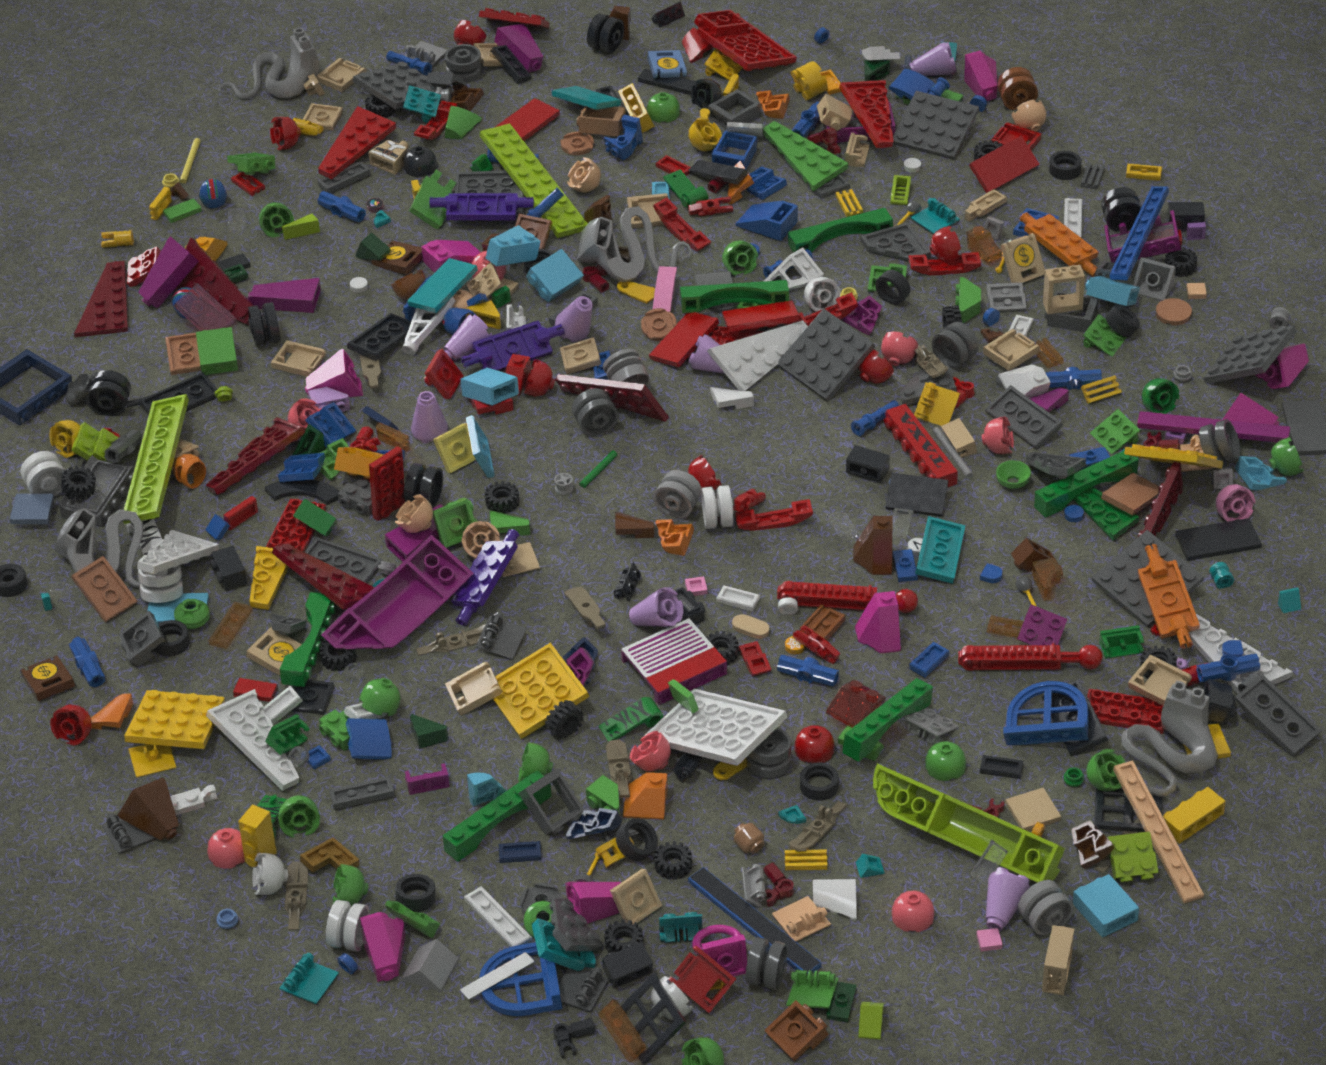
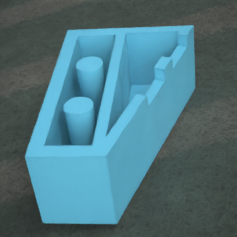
M518 225L490 239L486 259L495 266L536 260L541 241Z

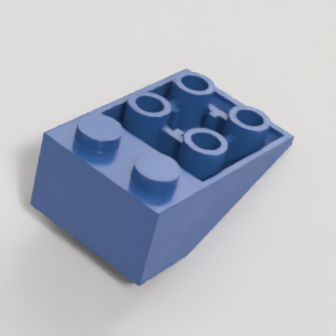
M783 200L754 204L736 222L735 226L782 241L798 222V205Z

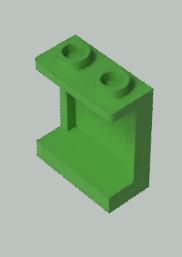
M232 327L196 332L201 372L205 375L238 371Z

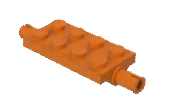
M1027 212L1021 215L1020 222L1025 224V232L1028 234L1033 233L1039 243L1069 266L1081 265L1082 270L1095 277L1098 267L1091 263V261L1097 258L1099 251L1051 214L1037 220Z
M1152 544L1153 549L1148 545L1145 547V551L1150 562L1145 568L1138 569V576L1161 639L1177 635L1180 647L1186 649V644L1187 648L1193 645V642L1188 632L1200 629V624L1176 560L1168 562L1161 558L1156 544Z

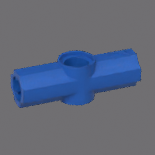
M818 101L812 104L808 110L801 113V119L792 129L793 132L805 138L810 131L815 130L816 123L820 120L817 110Z
M325 191L319 194L318 204L330 209L333 215L340 216L339 218L345 216L359 223L364 220L366 210L354 205L347 196L339 198Z
M1069 367L1062 372H1046L1050 380L1049 388L1067 387L1068 390H1079L1083 385L1102 380L1101 369L1079 370L1077 367Z
M74 638L69 647L75 658L77 668H80V674L84 675L90 687L95 688L102 685L106 680L96 653L91 651L85 638Z
M781 654L777 665V671L797 676L799 681H807L809 684L815 681L834 687L839 677V670L822 666L816 659L811 657L801 660Z
M1226 654L1221 657L1220 661L1197 665L1196 670L1200 682L1220 678L1224 681H1232L1239 674L1259 671L1260 663L1257 654L1240 657Z

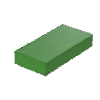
M193 198L164 209L163 214L170 223L199 213L202 209Z
M673 679L668 682L673 699L692 714L697 712L699 708L694 695Z

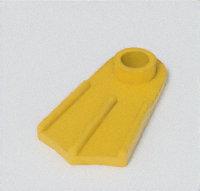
M620 281L617 283V290L633 299L646 304L654 300L655 288L631 281Z
M746 758L738 766L720 761L713 769L714 777L719 780L729 779L747 767Z

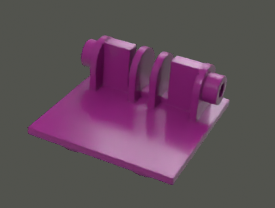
M1030 604L1017 640L1029 645H1051L1052 643L1058 645L1067 618Z

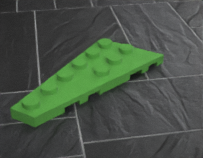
M776 121L763 128L764 136L771 144L776 145L778 152L783 154L791 167L802 175L804 182L809 183L812 191H815L848 169V162Z

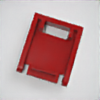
M1007 122L991 140H993V143L997 141L998 144L1001 143L1003 146L1022 135L1026 143L1031 141L1028 146L1032 150L1041 140V133Z
M695 945L693 950L698 955L694 956L689 952L673 972L679 979L676 981L675 978L670 976L668 980L674 983L702 1009L710 1013L736 978ZM719 979L724 985L714 998L710 1000L705 995Z

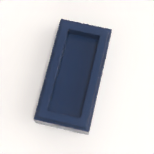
M365 406L362 410L369 418L395 434L399 430L393 422L370 407Z
M540 841L499 844V863L541 861Z

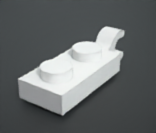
M214 785L205 787L202 792H200L199 788L170 796L176 815L204 808L205 802L218 799Z

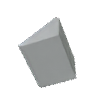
M1141 257L1133 285L1140 287L1139 294L1165 300L1174 286L1176 267Z
M435 939L418 948L401 980L441 992L459 959L438 939Z

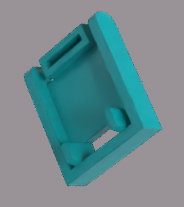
M537 918L532 924L539 957L576 971L583 970L585 964L582 951H565L553 936L555 926L550 922Z

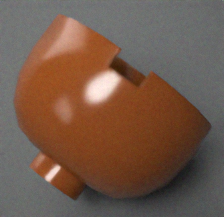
M422 269L416 271L417 273L414 275L411 273L396 280L395 283H391L393 291L399 298L408 300L425 281L426 277Z

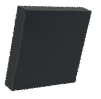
M307 680L305 687L292 686L293 690L303 701L291 711L324 715L334 689V683Z

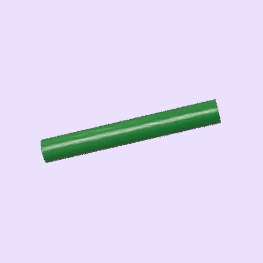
M612 450L579 483V486L585 488L617 457V452Z

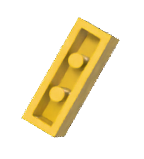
M633 83L619 90L618 92L629 115L640 119L642 133L655 127Z
M1206 787L1202 791L1196 792L1187 801L1181 802L1172 811L1166 812L1163 818L1174 839L1180 844L1222 816L1225 811L1226 801L1212 789Z
M252 804L238 823L245 862L251 867H257L258 861H255L257 854L269 853L275 855L276 846L270 811Z

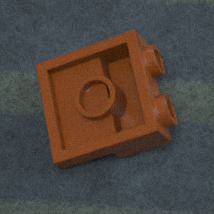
M797 1000L764 1030L794 1062L809 1047L814 1049L829 1035L825 1030L828 1027L820 1017L815 1019L812 1016L814 1012L806 1004L801 1005Z

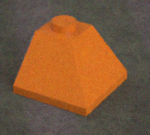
M646 772L628 784L630 797H625L623 818L664 820L668 792L667 773Z

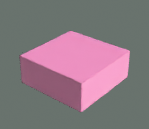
M704 576L685 579L687 591L690 590L694 596L708 594Z
M998 928L977 931L981 952L1002 949Z

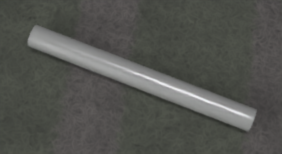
M935 427L933 433L966 478L972 477L973 473L955 451L939 427Z

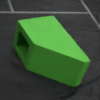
M602 775L586 788L587 803L590 807L597 809L605 808L619 812V793L616 783Z

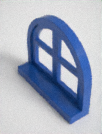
M1060 681L1040 682L1023 689L1013 698L1007 710L1006 727H1003L1006 745L1088 740L1089 710L1086 699L1076 687ZM1052 693L1068 696L1075 702L1076 706L1052 707ZM1044 694V708L1020 710L1028 700L1037 695ZM1078 711L1077 721L1051 723L1052 713ZM1044 714L1043 724L1017 726L1018 716Z
M536 942L512 946L496 953L484 964L479 978L525 952L529 956L538 954ZM540 958L542 972L518 976L517 972L513 974L514 977L503 979L482 991L481 996L490 1008L510 1016H526L562 1009L555 963ZM544 981L546 999L522 1003L519 985ZM515 986L518 1003L506 1002L498 998L492 990Z

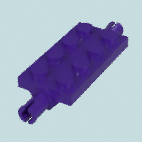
M449 193V196L430 197L429 205L430 208H445L447 210L446 220L510 221L516 220L518 208H534V197H518V193Z
M539 320L472 342L475 353L462 356L461 362L462 364L464 363V368L479 363L482 369L490 368L503 371L506 370L512 354L529 356L530 361L552 354L553 350L550 346V339L564 335L565 331L564 328H561L563 327L562 324L543 328Z
M509 529L503 541H486L482 546L480 553L470 568L474 574L455 592L451 600L455 606L463 607L455 619L457 624L467 626L473 613H476L479 607L484 606L518 548L515 542L520 534L516 530Z

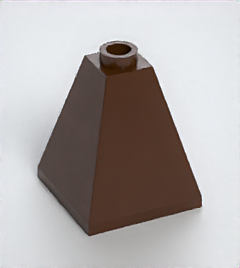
M164 778L133 789L117 815L120 819L159 840L165 838L171 840L178 833L176 829L179 823Z

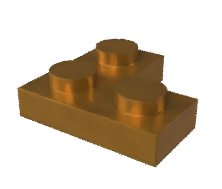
M334 837L300 855V862L312 872L319 870L329 863L336 869L341 867L340 864L358 867L360 860Z

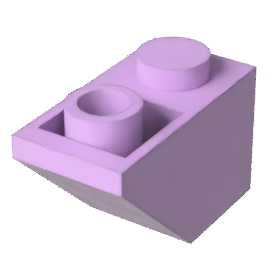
M328 387L308 391L309 399L315 401V405L319 409L335 402L342 412L350 410L349 397L345 393Z

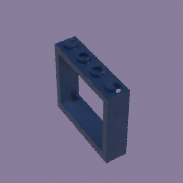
M28 349L0 367V388L31 366L56 381L18 408L0 398V414L19 426L27 420L29 421L31 417L38 412H42L45 407L52 402H56L58 398L67 393L68 384L72 382L70 374Z

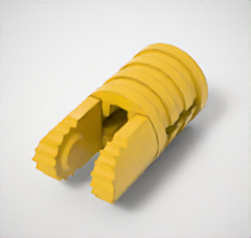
M293 118L300 128L301 135L317 136L324 130L323 126L311 123V121Z
M132 230L101 233L103 239H114L102 241V248L133 246L134 237Z

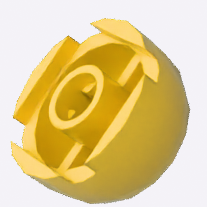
M700 117L689 128L688 137L694 148L704 152L711 151L717 146L722 133L717 124H711L708 118Z
M62 420L50 428V443L62 451L55 452L65 458L76 455L71 450L80 430V425L77 422Z

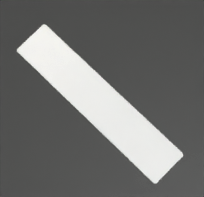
M525 952L460 990L470 999L533 963L534 960Z

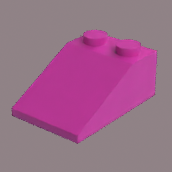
M434 240L421 246L423 261L434 273L449 258L472 264L475 256L481 253L469 241Z

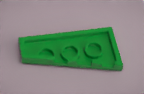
M1092 486L1076 496L1074 501L1112 541L1139 522V516L1136 514L1130 515L1101 499L1102 492Z

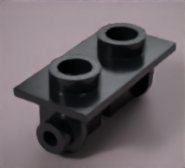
M681 1L655 13L651 18L654 24L658 23L659 28L685 16Z
M634 562L631 563L630 567L622 571L620 583L617 584L613 592L616 599L626 597L627 601L630 602L635 593L636 586L641 580V572L637 569Z
M684 752L672 768V771L680 782L684 783L687 778L693 775L692 772L702 758L705 757Z

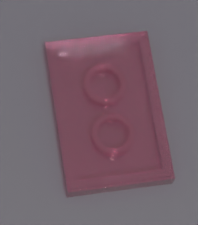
M198 283L174 305L201 331L228 328L237 320Z

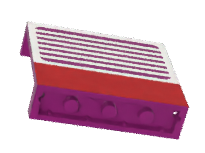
M690 619L679 622L674 626L661 630L621 649L622 662L629 661L654 690V700L658 705L673 699L668 682L673 679L691 691L727 674V661Z

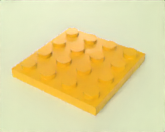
M1132 444V448L1125 447L1124 452L1125 455L1151 461L1168 463L1177 461L1185 465L1220 469L1223 467V461L1217 460V456L1197 451H1182L1173 448L1165 449Z
M550 642L495 676L502 693L492 700L520 739L545 725L546 717L550 715L549 711L554 710L555 705L559 706V702L562 701L564 703V700H570L577 705L590 696Z
M147 690L124 735L125 742L204 749L215 727V724L206 716L207 710L225 703V697Z

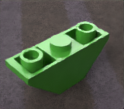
M960 277V284H956L955 305H958L960 309L962 323L980 314L981 289L964 277Z

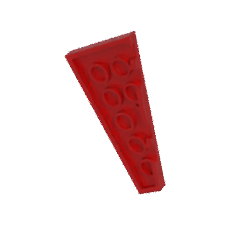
M886 80L841 82L839 89L876 148L892 147L894 141L891 119L889 118L890 110L887 89L885 87Z
M357 106L318 167L319 174L333 179L397 128L396 123Z

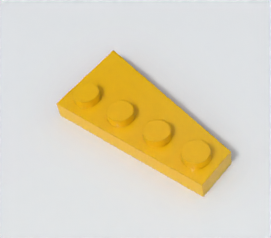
M256 546L253 583L251 585L249 601L250 607L269 610L289 568L272 554L273 548Z

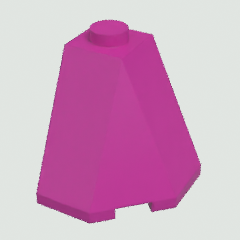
M982 51L965 54L964 81L975 95L984 97L986 101L997 98L996 61L985 55Z
M1305 343L1284 347L1266 372L1256 374L1255 376L1265 380L1272 389L1289 386L1309 362Z
M344 349L339 350L306 378L305 390L307 394L309 390L328 387L345 393L348 397L363 396L361 380L359 377L357 378L353 369L355 367L353 361Z
M1242 393L1239 394L1222 419L1269 425L1280 424L1277 421L1279 419L1278 416Z
M895 591L875 593L855 625L858 642L875 648L874 650L879 653L901 651L899 613Z
M621 882L565 883L566 896L573 903L574 910L582 915L588 924L620 913L610 890Z
M383 912L360 917L363 945L377 981H389L399 976L406 936L404 921L397 917L395 919L389 918Z

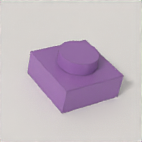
M1205 222L1187 223V240L1205 239Z
M1167 431L1165 440H1179L1180 444H1184L1188 433Z

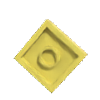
M463 423L433 439L448 473H452L476 460L472 453L467 423Z

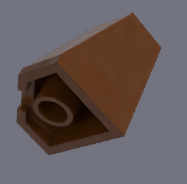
M873 516L853 546V562L866 568L867 572L872 575H892L893 516Z

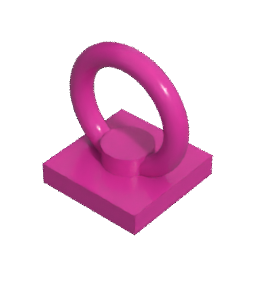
M712 925L697 932L692 940V948L695 945L698 946L733 976L746 974L747 951L746 940L743 934L728 925ZM723 933L732 936L701 944V941L711 934Z

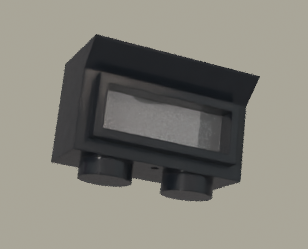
M683 587L675 590L678 594L676 595L678 601L681 600L683 604L682 621L690 619L695 625L704 621L706 610L703 603L697 602L690 590L686 591Z

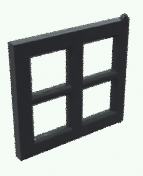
M1119 788L1108 792L1096 789L1094 825L1097 829L1145 832L1142 824L1132 823V814L1135 811L1130 801L1123 795V789ZM1151 794L1162 814V797ZM1104 796L1124 797V807L1104 805ZM1103 811L1124 812V822L1103 821Z
M653 972L612 1014V1018L615 1019L642 1064L648 1063L687 1023L663 987L656 972ZM653 986L661 1000L648 1012L640 998ZM636 1003L644 1017L631 1029L623 1015ZM666 1007L674 1022L662 1033L654 1019ZM650 1025L657 1039L645 1051L637 1036Z

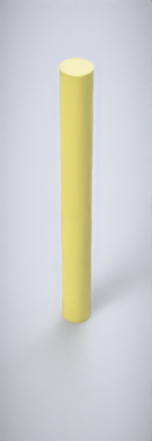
M195 138L180 183L187 182L201 142L199 138Z

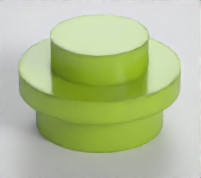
M227 386L219 387L215 391V397L220 402L232 399L233 390Z

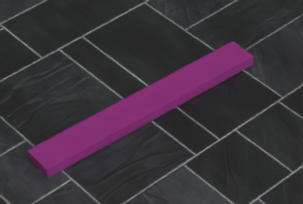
M1140 411L1137 427L1141 429L1199 434L1200 427L1209 424L1215 426L1216 422L1222 420ZM1231 421L1239 439L1277 443L1289 437L1290 434L1289 426Z

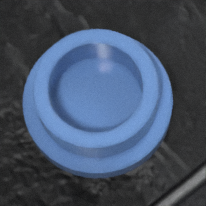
M223 909L217 916V924L223 929H230L238 923V916L232 909Z

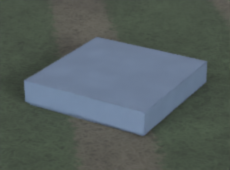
M16 494L10 523L48 524L54 503V494Z

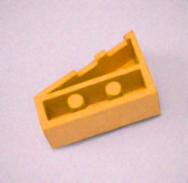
M338 447L334 470L347 472L346 474L353 476L363 475L364 478L370 479L369 464L384 454L354 447Z

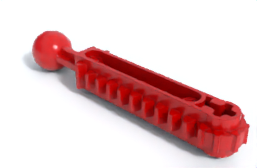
M785 581L778 586L777 599L793 598L798 602V606L819 607L822 604L826 608L865 610L873 595L877 593V587H872V585L865 587ZM902 589L896 593L898 611L906 614L916 609L918 597L915 592L910 589Z
M1054 643L1051 645L1012 646L967 645L958 652V664L969 671L1055 670L1061 668V663H1079L1082 667L1092 670L1100 666L1103 660L1100 648L1091 644L1083 646L1079 652H1060V645H1055Z

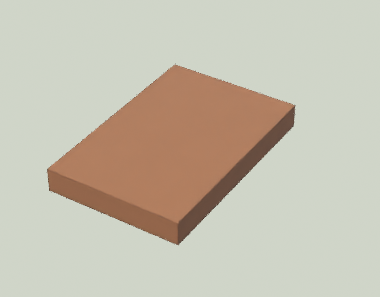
M196 333L165 337L171 375L201 371Z
M1132 473L1103 492L1101 499L1130 515H1134L1152 503L1155 498H1158L1159 486Z
M104 556L71 576L72 580L105 622L138 602Z

